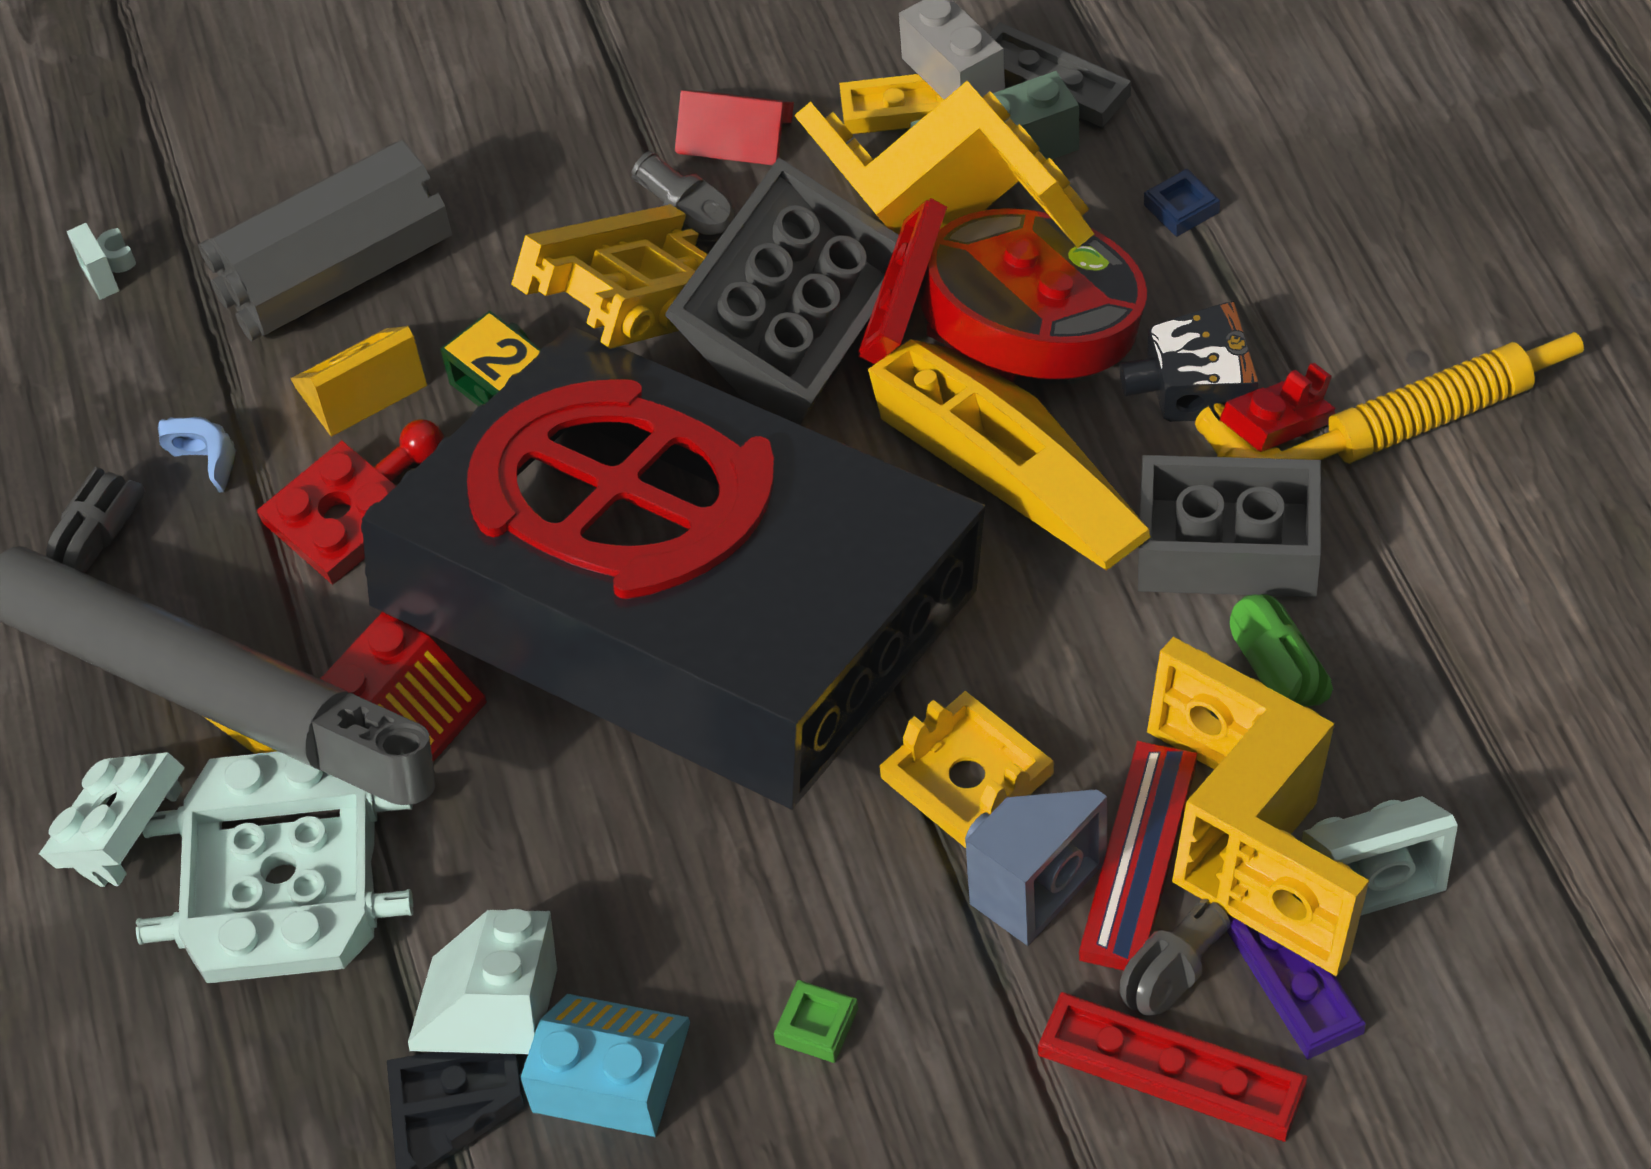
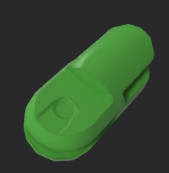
M1251 594L1239 600L1235 604L1230 616L1231 633L1260 681L1266 687L1303 706L1321 705L1327 701L1333 690L1331 678L1284 606L1275 597L1265 594Z

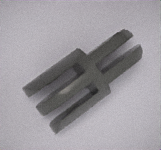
M95 466L62 512L61 521L48 541L46 556L86 573L103 548L108 547L113 542L143 498L145 492L143 485L133 480H127L125 483L122 476L112 472L105 474L102 468Z

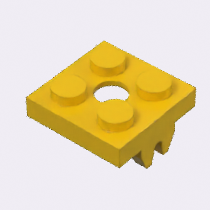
M964 691L947 707L932 700L928 704L924 722H921L915 716L910 719L903 736V745L880 764L881 779L966 848V834L972 823L985 812L991 814L1006 797L1031 795L1054 774V763L1050 757L967 691ZM961 761H974L983 767L985 777L979 785L973 788H961L950 780L949 772L951 768Z

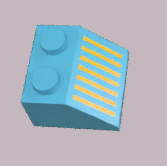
M567 994L539 1020L520 1077L531 1111L533 1113L656 1137L689 1029V1017Z

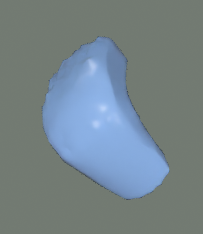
M170 417L167 420L161 419L158 425L161 447L174 457L182 455H208L209 478L219 493L224 492L233 468L236 449L234 448V442L231 441L228 433H225L223 427L202 417Z

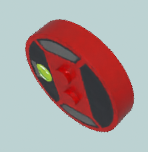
M991 209L959 217L939 230L919 289V300L922 311L932 328L951 346L970 358L987 366L1017 375L1045 379H1065L1088 376L1106 370L1117 364L1130 352L1135 343L1146 304L1147 287L1141 270L1130 255L1100 232L1091 228L1094 235L1077 248L1045 212L1025 209Z

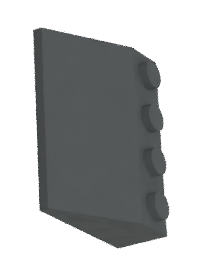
M778 157L668 308L665 316L744 401L801 425L867 328L899 235Z

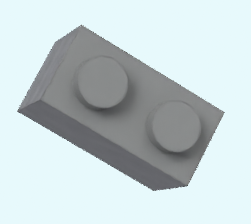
M922 0L899 12L902 59L944 100L966 81L972 85L981 97L989 91L995 93L1005 89L1004 48L953 0Z

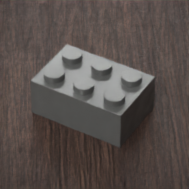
M1142 455L1140 519L1148 527L1151 538L1139 546L1138 592L1231 595L1265 594L1269 596L1317 597L1321 556V460Z

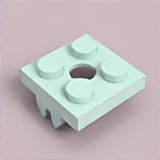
M168 752L107 758L97 762L82 780V787L84 789L73 805L60 813L49 828V835L51 837L39 855L56 869L74 868L82 876L100 887H105L108 882L114 886H119L127 875L121 866V862L164 798L166 797L171 802L177 800L183 791L177 779L185 767ZM117 793L111 806H107L106 803L112 794Z

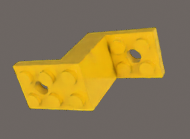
M968 81L962 84L874 160L855 138L846 144L854 136L834 112L824 118L810 101L794 115L884 225L898 235L904 219L930 198L947 206L941 229L959 217L984 211L1017 182L1023 185L1077 248L1094 235V232L1082 217L1089 211L1088 206L1069 185L1070 181L1050 158L1046 159L1042 155L1036 142L1020 124L1016 125L1009 118L1011 115L991 91L981 97Z
M1173 636L1160 650L1147 733L1176 749L1197 753V760L1214 770L1186 801L1172 882L1201 899H1208L1209 904L1215 902L1228 915L1337 976L1350 959L1369 880L1354 872L1348 865L1332 860L1298 841L1292 835L1294 830L1317 803L1335 723L1320 716L1314 710L1304 707L1266 687L1260 681L1250 678L1214 659L1208 653L1196 649ZM1211 711H1212L1219 719H1217V718H1215L1214 716H1212V715H1211Z

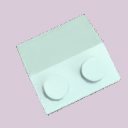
M1421 796L1403 802L1399 800L1385 801L1375 806L1369 812L1345 819L1340 817L1324 819L1316 823L1311 829L1303 831L1302 843L1334 861L1348 865L1354 872L1369 880L1361 915L1446 891L1458 825L1453 814Z
M521 909L487 910L434 955L409 1036V1051L528 1054L539 1020L547 1013L557 972L550 911H524Z

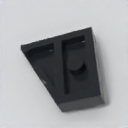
M429 1052L387 1060L396 1169H431L524 1107L518 1054Z

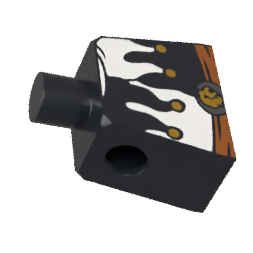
M1234 301L1225 302L1154 324L1148 329V358L1119 364L1124 395L1130 396L1156 391L1162 416L1169 422L1196 421L1199 413L1208 406L1219 420L1220 417L1214 410V404L1220 403L1225 405L1229 400L1258 389L1257 376Z

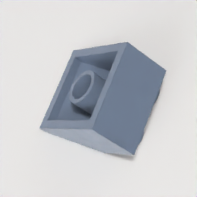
M1095 789L1006 797L991 814L988 812L981 814L972 823L965 837L970 905L1028 946L1103 866L1107 851V796Z

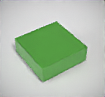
M797 980L774 1031L775 1044L835 1063L858 1011L857 998Z

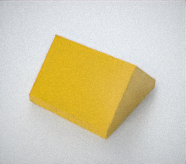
M409 326L385 328L290 378L299 394L331 437L427 386L415 339Z

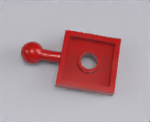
M417 419L411 421L403 428L400 434V446L374 467L341 440L256 511L267 528L328 582L334 585L365 558L361 524L368 508L372 504L380 502L396 487L391 481L412 465L413 462L421 464L430 456L444 439V435L439 426L430 420ZM347 504L351 506L349 511L341 518H324L325 513L335 505Z

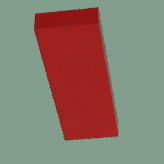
M932 198L923 202L904 219L859 349V356L873 364H876L899 347L906 331L947 210V206Z

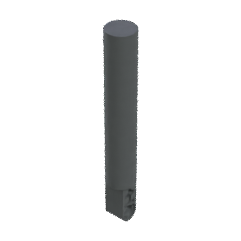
M13 547L0 554V622L390 803L397 805L419 803L427 799L435 790L436 783L430 738L424 726L27 547Z

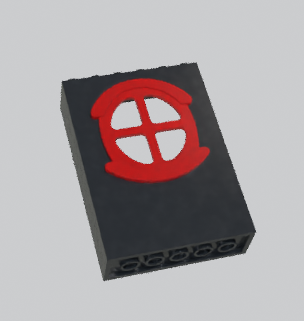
M569 326L552 343L545 344L538 356L519 373L513 374L505 386L486 404L478 406L471 418L451 436L445 437L439 443L436 450L416 469L409 470L401 482L380 502L372 504L362 518L361 531L364 541L365 575L367 577L370 606L793 810L977 591L985 505L621 347L610 349L601 343L600 338ZM582 424L636 449L621 464L608 466L554 441L568 427ZM657 459H661L719 485V497L709 507H698L642 482L639 477ZM534 460H538L597 488L565 520L559 523H550L542 519L527 504L519 489L517 476ZM620 499H624L689 529L680 537L668 541L637 546L602 544L586 540L582 537V534L614 502Z

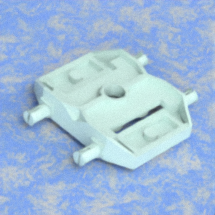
M279 751L209 759L185 797L184 806H179L178 810L155 812L143 829L145 838L180 834L182 837L179 912H174L172 916L137 918L136 936L139 945L175 940L179 949L186 948L191 960L206 983L345 969L374 938L377 918L413 915L411 890L406 889L404 891L374 894L371 858L374 849V822L377 821V812L402 809L412 810L413 804L397 805L390 803ZM340 809V817L318 819L306 816L295 822L260 826L254 823H243L235 828L222 830V822ZM292 865L296 867L293 876L283 883L273 884L265 881L269 872L277 866Z

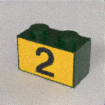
M488 311L440 348L449 384L477 406L486 404L505 386L513 374L519 373L538 356L541 350L529 340L526 333L517 324L512 322L507 324L491 311Z

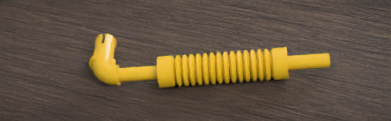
M1576 332L1526 352L1518 343H1508L1493 349L1489 353H1484L1479 357L1476 356L1470 361L1466 360L1460 365H1454L1451 369H1444L1442 372H1437L1432 376L1417 380L1413 384H1407L1403 388L1400 387L1394 392L1390 391L1384 396L1380 395L1375 400H1368L1365 404L1361 403L1355 408L1351 407L1329 417V432L1283 451L1275 447L1259 452L1222 421L1218 420L1209 406L1199 413L1195 426L1216 452L1217 457L1322 460L1338 453L1346 463L1350 464L1371 455L1373 452L1377 453L1383 448L1386 449L1393 444H1399L1402 440L1406 441L1412 436L1416 437L1421 432H1428L1431 428L1435 429L1440 425L1455 421L1459 417H1464L1469 413L1472 414L1478 411V409H1484L1498 401L1501 402L1507 397L1511 398L1530 390L1535 383L1534 372L1583 353L1584 345L1581 337ZM1216 403L1214 404V410L1221 417L1225 405Z

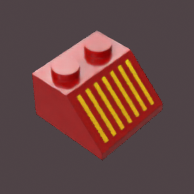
M381 612L320 678L424 726L429 733L433 762L487 702L485 695L430 636L384 612Z

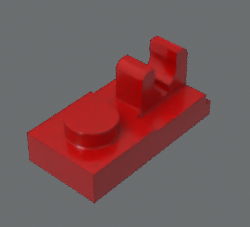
M1315 362L1311 363L1305 376L1294 370L1288 374L1285 381L1267 388L1262 387L1227 401L1219 420L1259 452H1263L1329 424V417L1336 414V408L1324 400V396L1332 375Z

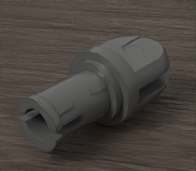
M653 151L646 152L635 163L631 172L633 174L631 178L663 201V206L671 204L686 214L682 230L692 229L699 233L697 240L702 243H716L735 217L733 205L725 195L697 174L682 176Z
M1208 899L1199 900L1182 922L1171 932L1164 930L1155 931L1146 940L1143 947L1130 959L1120 979V995L1130 1009L1139 1010L1144 1015H1159L1168 1010L1188 987H1191L1202 975L1201 958L1203 954L1230 928V919L1218 904L1212 902L1210 907L1204 912L1209 906Z

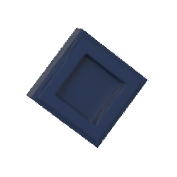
M1188 169L1144 192V206L1176 237L1220 213V200Z

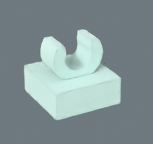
M87 223L66 231L80 267L98 298L101 300L119 292L112 272H125L136 265L132 251L129 246L125 245L120 230L118 228L107 230L97 240Z

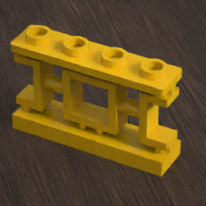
M669 204L525 235L511 285L526 295L538 292L545 296L561 292L568 293L590 308L586 322L593 328L605 326L601 343L611 349L679 331L665 314L708 254L695 246L699 233L692 229L681 231L686 214Z

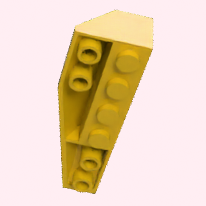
M910 339L868 369L883 421L1106 571L1151 538L1148 527L1035 396L991 368L954 349Z

